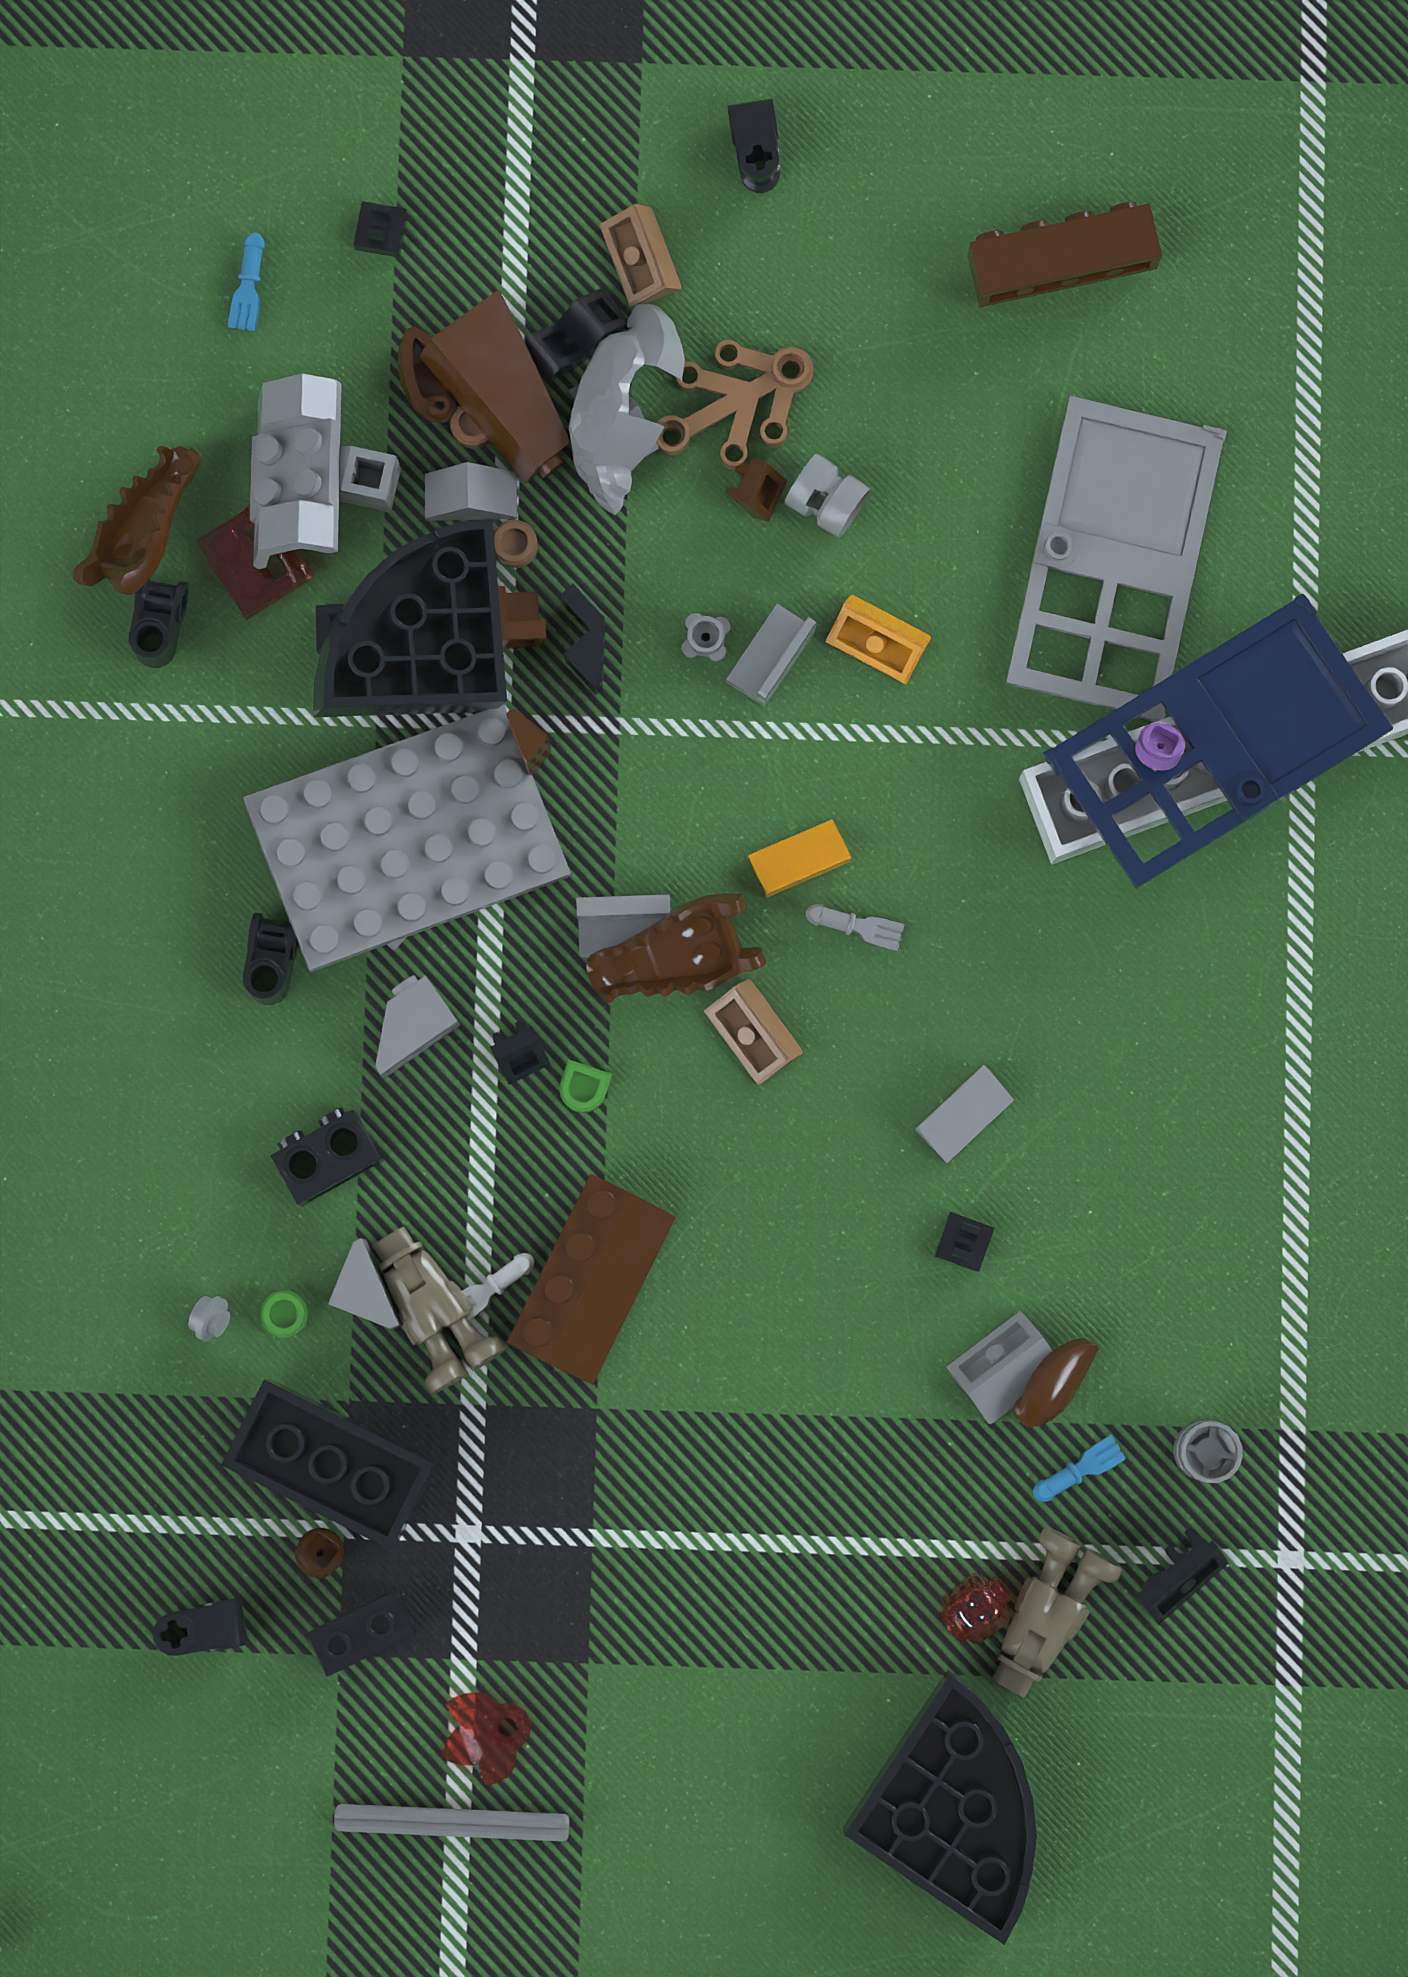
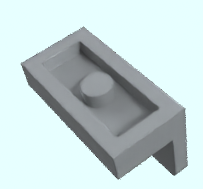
M776 604L727 677L726 683L765 707L815 633L816 622L809 617L806 621H803L779 604Z
M670 894L576 898L580 956L582 958H589L591 954L603 948L618 945L657 923L671 912Z
M1019 1311L946 1368L970 1397L987 1423L992 1424L1014 1408L1016 1401L1023 1396L1033 1372L1052 1350L1040 1332Z

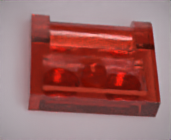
M250 504L241 513L196 540L246 620L304 585L315 575L307 562L302 563L294 550L275 554L287 572L276 581L267 566L262 569H257L253 566L254 546L245 533L246 530L254 526V523L250 521Z

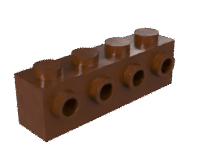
M1134 201L1117 204L1110 208V212L1093 216L1091 211L1077 212L1067 216L1065 222L1048 225L1047 221L1031 222L1020 228L1021 231L1003 235V232L1000 230L985 232L977 236L976 241L970 242L967 255L979 308L1156 270L1162 258L1150 203L1137 206Z

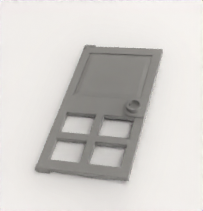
M1069 396L1005 684L1116 710L1139 695L1095 685L1105 642L1159 655L1152 687L1173 675L1219 458L1227 431L1206 425L1198 427ZM1048 569L1103 581L1094 624L1039 611ZM1117 585L1171 598L1162 640L1108 627ZM1035 626L1090 639L1081 681L1026 668ZM1160 703L1138 718L1151 721L1152 723L1165 719V708Z

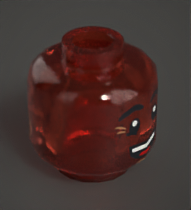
M972 1573L943 1595L942 1603L944 1610L940 1612V1616L946 1627L958 1641L963 1643L968 1640L974 1644H980L1009 1623L1011 1615L1007 1603L1012 1600V1596L996 1576L988 1580L979 1573Z

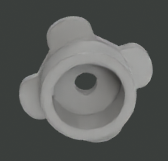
M699 613L690 614L685 620V626L688 631L687 639L681 645L683 654L688 658H694L699 655L709 657L713 662L721 661L726 656L724 639L725 635L730 631L728 620L721 616L715 619L709 616H701ZM707 633L710 635V640L703 641L701 636Z

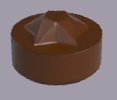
M315 1528L306 1532L301 1537L295 1551L298 1567L306 1575L314 1578H325L332 1575L339 1568L344 1557L342 1540L335 1532L326 1528Z

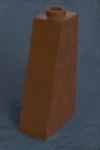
M497 290L433 336L421 353L420 358L526 484L538 474L545 479L555 472L564 463L561 454L571 441L507 303Z

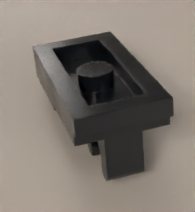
M1192 1528L1184 1532L1192 1543V1550L1187 1554H1181L1169 1545L1165 1552L1174 1563V1566L1170 1565L1164 1572H1157L1149 1577L1143 1584L1142 1591L1135 1596L1158 1625L1229 1564L1213 1540L1208 1543Z

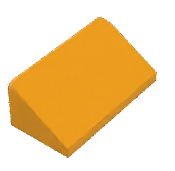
M850 595L845 601L825 642L906 685L928 646L931 636L859 597Z
M833 819L748 855L766 898L851 862L852 859Z

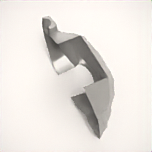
M636 304L627 320V327L630 330L611 334L599 342L581 378L569 422L573 460L579 476L587 483L590 493L593 494L597 503L614 515L622 508L623 498L630 492L632 484L631 471L649 453L664 429V426L628 415L629 387L633 376L644 364L657 366L681 380L683 376L685 358L675 325L660 307L651 304Z

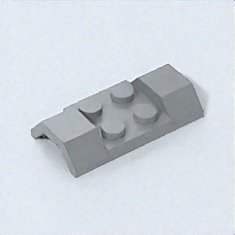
M302 373L265 382L262 385L258 398L257 436L252 437L250 521L254 523L253 566L257 569L266 568L270 555L303 548L324 553L338 552L341 383L337 380Z

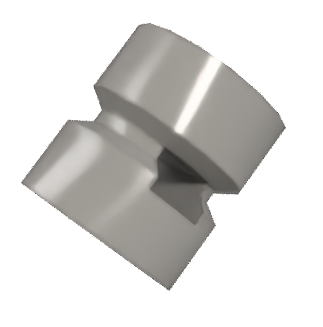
M816 453L797 477L785 499V504L804 517L814 514L817 516V525L839 539L859 513L871 488L852 475L840 477L838 475V466Z
M1195 1421L1186 1425L1178 1433L1174 1442V1458L1178 1468L1186 1476L1205 1483H1220L1229 1479L1238 1470L1242 1461V1444L1238 1435L1227 1425L1216 1421Z

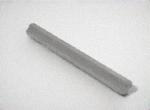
M355 1804L337 1805L334 1814L335 1830L344 1832L543 1841L567 1840L570 1822L568 1815L555 1813Z

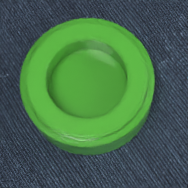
M278 1291L266 1298L261 1307L260 1316L263 1326L269 1333L277 1337L287 1338L299 1334L305 1328L309 1319V1309L305 1300L297 1293Z

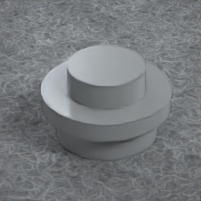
M203 1296L196 1303L190 1314L188 1327L195 1332L198 1339L208 1342L214 1336L219 1337L223 1334L230 1320V1312L227 1311V1301L219 1296L214 1298Z

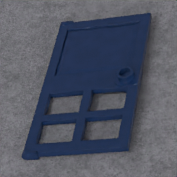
M1303 593L1295 597L1289 604L1061 744L1043 752L1045 761L1051 766L1056 775L1059 774L1136 889L1393 730V726L1316 617V610ZM1162 703L1192 749L1182 755L1179 763L1174 768L1154 772L1153 769L1144 765L1137 757L1135 752L1136 743L1124 725ZM1111 735L1141 781L1103 804L1072 757L1106 736ZM1202 762L1232 809L1199 830L1194 831L1164 784ZM1151 794L1181 841L1143 864L1112 816L1146 795Z

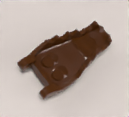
M159 446L157 448L160 456L159 463L155 468H149L147 477L143 478L135 475L131 488H120L119 492L122 502L119 505L109 504L107 506L108 518L98 521L94 544L85 560L77 564L74 569L73 579L78 584L94 586L104 578L113 579L115 591L125 595H132L149 580L157 570L164 555L171 523L184 490L192 481L199 468L200 459L198 452L193 448L189 450L182 446L176 448Z
M722 893L699 897L679 906L657 923L628 940L591 954L586 962V968L593 989L607 1003L613 1002L618 996L632 995L636 992H642L647 997L654 994H661L663 997H666L673 991L679 990L688 995L696 990L708 991L740 973L753 971L765 966L766 960L760 947H741L731 916L738 915L746 909L742 894Z

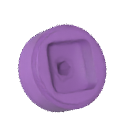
M1152 723L1145 726L1141 730L1135 744V752L1139 760L1147 767L1160 771L1174 768L1179 763L1185 750V741L1181 733L1165 723Z

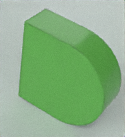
M568 1059L560 1082V1095L567 1107L576 1112L587 1113L594 1111L603 1103L613 1074Z

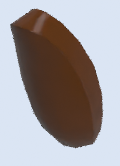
M410 327L406 329L400 341L398 351V370L402 388L407 400L422 418L437 424L444 423L454 415L457 401L420 358L431 337L417 327Z
M1078 1338L1057 1347L1047 1355L1033 1372L1023 1396L1016 1401L1014 1405L1015 1417L1024 1426L1029 1428L1042 1426L1061 1414L1074 1398L1097 1354V1345L1085 1338Z

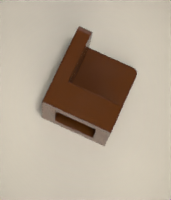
M498 586L503 649L541 647L546 639L545 619L540 620L537 593L534 591L506 593L505 586Z

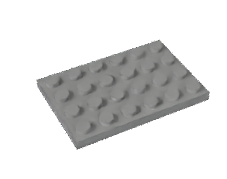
M504 704L498 709H488L243 797V802L309 973L570 877L571 872L534 778L527 771L510 728Z

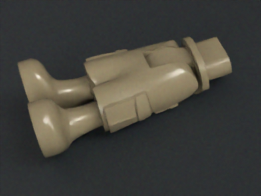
M405 1227L399 1228L373 1245L382 1261L378 1267L381 1272H386L384 1273L387 1287L399 1309L398 1316L401 1325L413 1345L425 1344L431 1356L433 1369L425 1380V1385L431 1395L446 1389L469 1375L465 1366L452 1351L442 1334L443 1328H450L463 1350L464 1358L472 1371L486 1365L506 1350L499 1337H485L474 1328L467 1319L473 1308L460 1290V1287L453 1281H449L435 1260L423 1249L420 1241L414 1243Z
M1045 1526L1039 1535L1040 1544L1046 1550L1044 1567L1040 1577H1027L1019 1596L1016 1598L1014 1607L1016 1611L1005 1635L1002 1651L997 1655V1659L1001 1662L992 1677L994 1682L1023 1698L1026 1697L1034 1680L1037 1682L1041 1681L1042 1673H1045L1053 1664L1067 1641L1072 1640L1079 1633V1629L1090 1613L1087 1604L1083 1602L1090 1591L1100 1582L1112 1583L1117 1581L1123 1570L1122 1567L1100 1553L1086 1548L1068 1588L1064 1593H1059L1057 1587L1066 1569L1078 1554L1082 1544L1048 1526Z

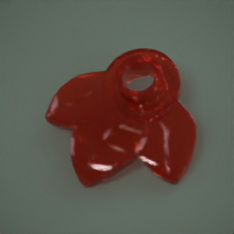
M480 1692L464 1693L452 1698L447 1702L446 1707L450 1715L460 1725L455 1728L448 1738L442 1752V1757L458 1765L472 1766L479 1764V1772L486 1786L504 1780L515 1768L517 1749L523 1746L530 1736L531 1720L529 1715L517 1704L502 1703L498 1705L487 1694ZM511 1718L515 1721L517 1729L514 1734L505 1735L500 1731L499 1723L502 1719Z

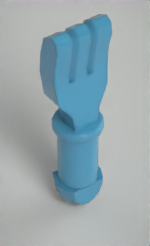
M256 232L250 233L243 243L245 249L242 269L238 275L241 284L233 294L228 319L229 328L255 331L257 327L260 298L255 291V283L260 282L259 271L262 251L265 250V242L262 236Z
M1113 1435L1107 1436L1085 1450L1075 1465L1069 1462L1064 1469L1044 1481L1041 1479L1033 1489L1034 1498L1041 1502L1053 1500L1054 1496L1072 1485L1080 1484L1082 1476L1099 1475L1124 1461L1126 1457L1120 1451L1119 1445L1115 1443L1116 1440Z

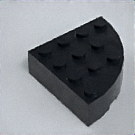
M492 519L458 522L423 535L392 552L363 579L336 614L322 645L314 679L313 717L482 712L488 709H498L507 702Z
M947 1669L843 1826V1832L846 1837L1005 1945L1023 1911L1033 1872L1037 1840L1033 1796L1023 1763L1003 1725L979 1695Z

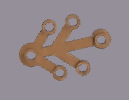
M734 340L721 341L715 349L717 365L723 370H734L740 365L765 373L751 382L703 370L694 362H684L683 372L687 370L694 371L698 378L694 383L686 384L675 376L676 385L680 390L689 393L702 389L725 396L685 419L674 415L661 418L657 424L664 426V429L656 441L659 447L658 450L665 455H678L688 447L692 436L736 412L729 439L721 447L720 459L722 464L730 470H735L738 465H745L748 459L746 443L758 400L775 391L770 418L762 423L760 438L763 444L770 448H777L783 445L787 439V426L785 423L793 395L804 390L813 378L814 368L812 360L803 350L787 347L779 350L774 355H769L740 347ZM731 348L736 351L737 357L730 362L724 361L720 357L721 351ZM787 365H794L799 369V374L795 378H787L783 375L782 370ZM770 426H778L782 430V435L778 439H770L766 436L765 430ZM669 431H675L681 438L677 444L668 445L663 440L664 435ZM738 448L743 456L739 461L732 462L725 456L727 450Z

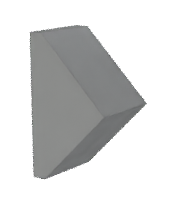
M470 462L426 473V521L517 519V473Z
M361 1238L354 1241L328 1304L389 1329L402 1326L367 1240Z

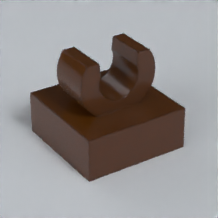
M752 458L749 466L738 465L735 469L743 477L738 489L727 487L725 492L754 518L769 522L787 480L767 462Z

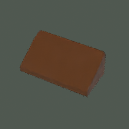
M510 709L506 713L510 728L529 775L532 774L533 776L551 754L548 735L518 711Z

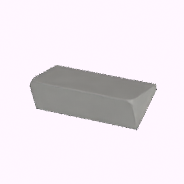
M983 1065L928 1116L915 1131L947 1164L1009 1106L1014 1099L991 1071Z

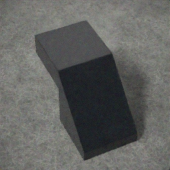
M601 288L575 299L557 323L530 334L524 342L533 361L548 379L552 380L579 367L594 354L601 340L611 334L622 332L627 327L628 319Z
M573 583L560 595L561 604L587 633L563 655L566 664L597 695L603 690L605 617Z

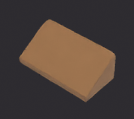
M634 204L599 224L631 308H634L636 304H646L682 289L655 214L650 206Z
M750 979L734 986L704 1010L705 1014L758 1086L803 1053L801 1047Z

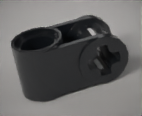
M773 99L727 105L733 147H736L742 183L752 192H768L777 185L780 179L778 131ZM763 161L765 169L756 170L754 162Z
M149 578L135 592L129 644L143 665L150 668H161L173 660L181 623L187 609L189 585L187 582L180 581L177 585L151 581ZM152 634L163 636V643L158 650L153 652L142 650L143 640L147 636Z
M257 912L253 914L249 929L248 952L243 973V984L246 991L258 1003L275 1005L281 1002L289 991L293 964L297 957L299 944L291 923L265 919L263 913ZM264 971H273L278 975L276 987L269 992H259L255 989V980Z
M241 1597L198 1605V1608L169 1613L162 1616L156 1622L153 1629L155 1646L162 1653L169 1656L205 1650L206 1652L248 1645ZM172 1620H177V1625L180 1628L187 1627L188 1636L181 1639V1647H176L175 1640H167L165 1637V1631L173 1626Z

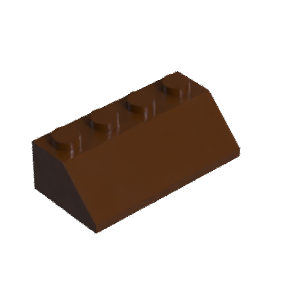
M590 1174L511 1332L507 1344L593 1385L676 1217L594 1174Z

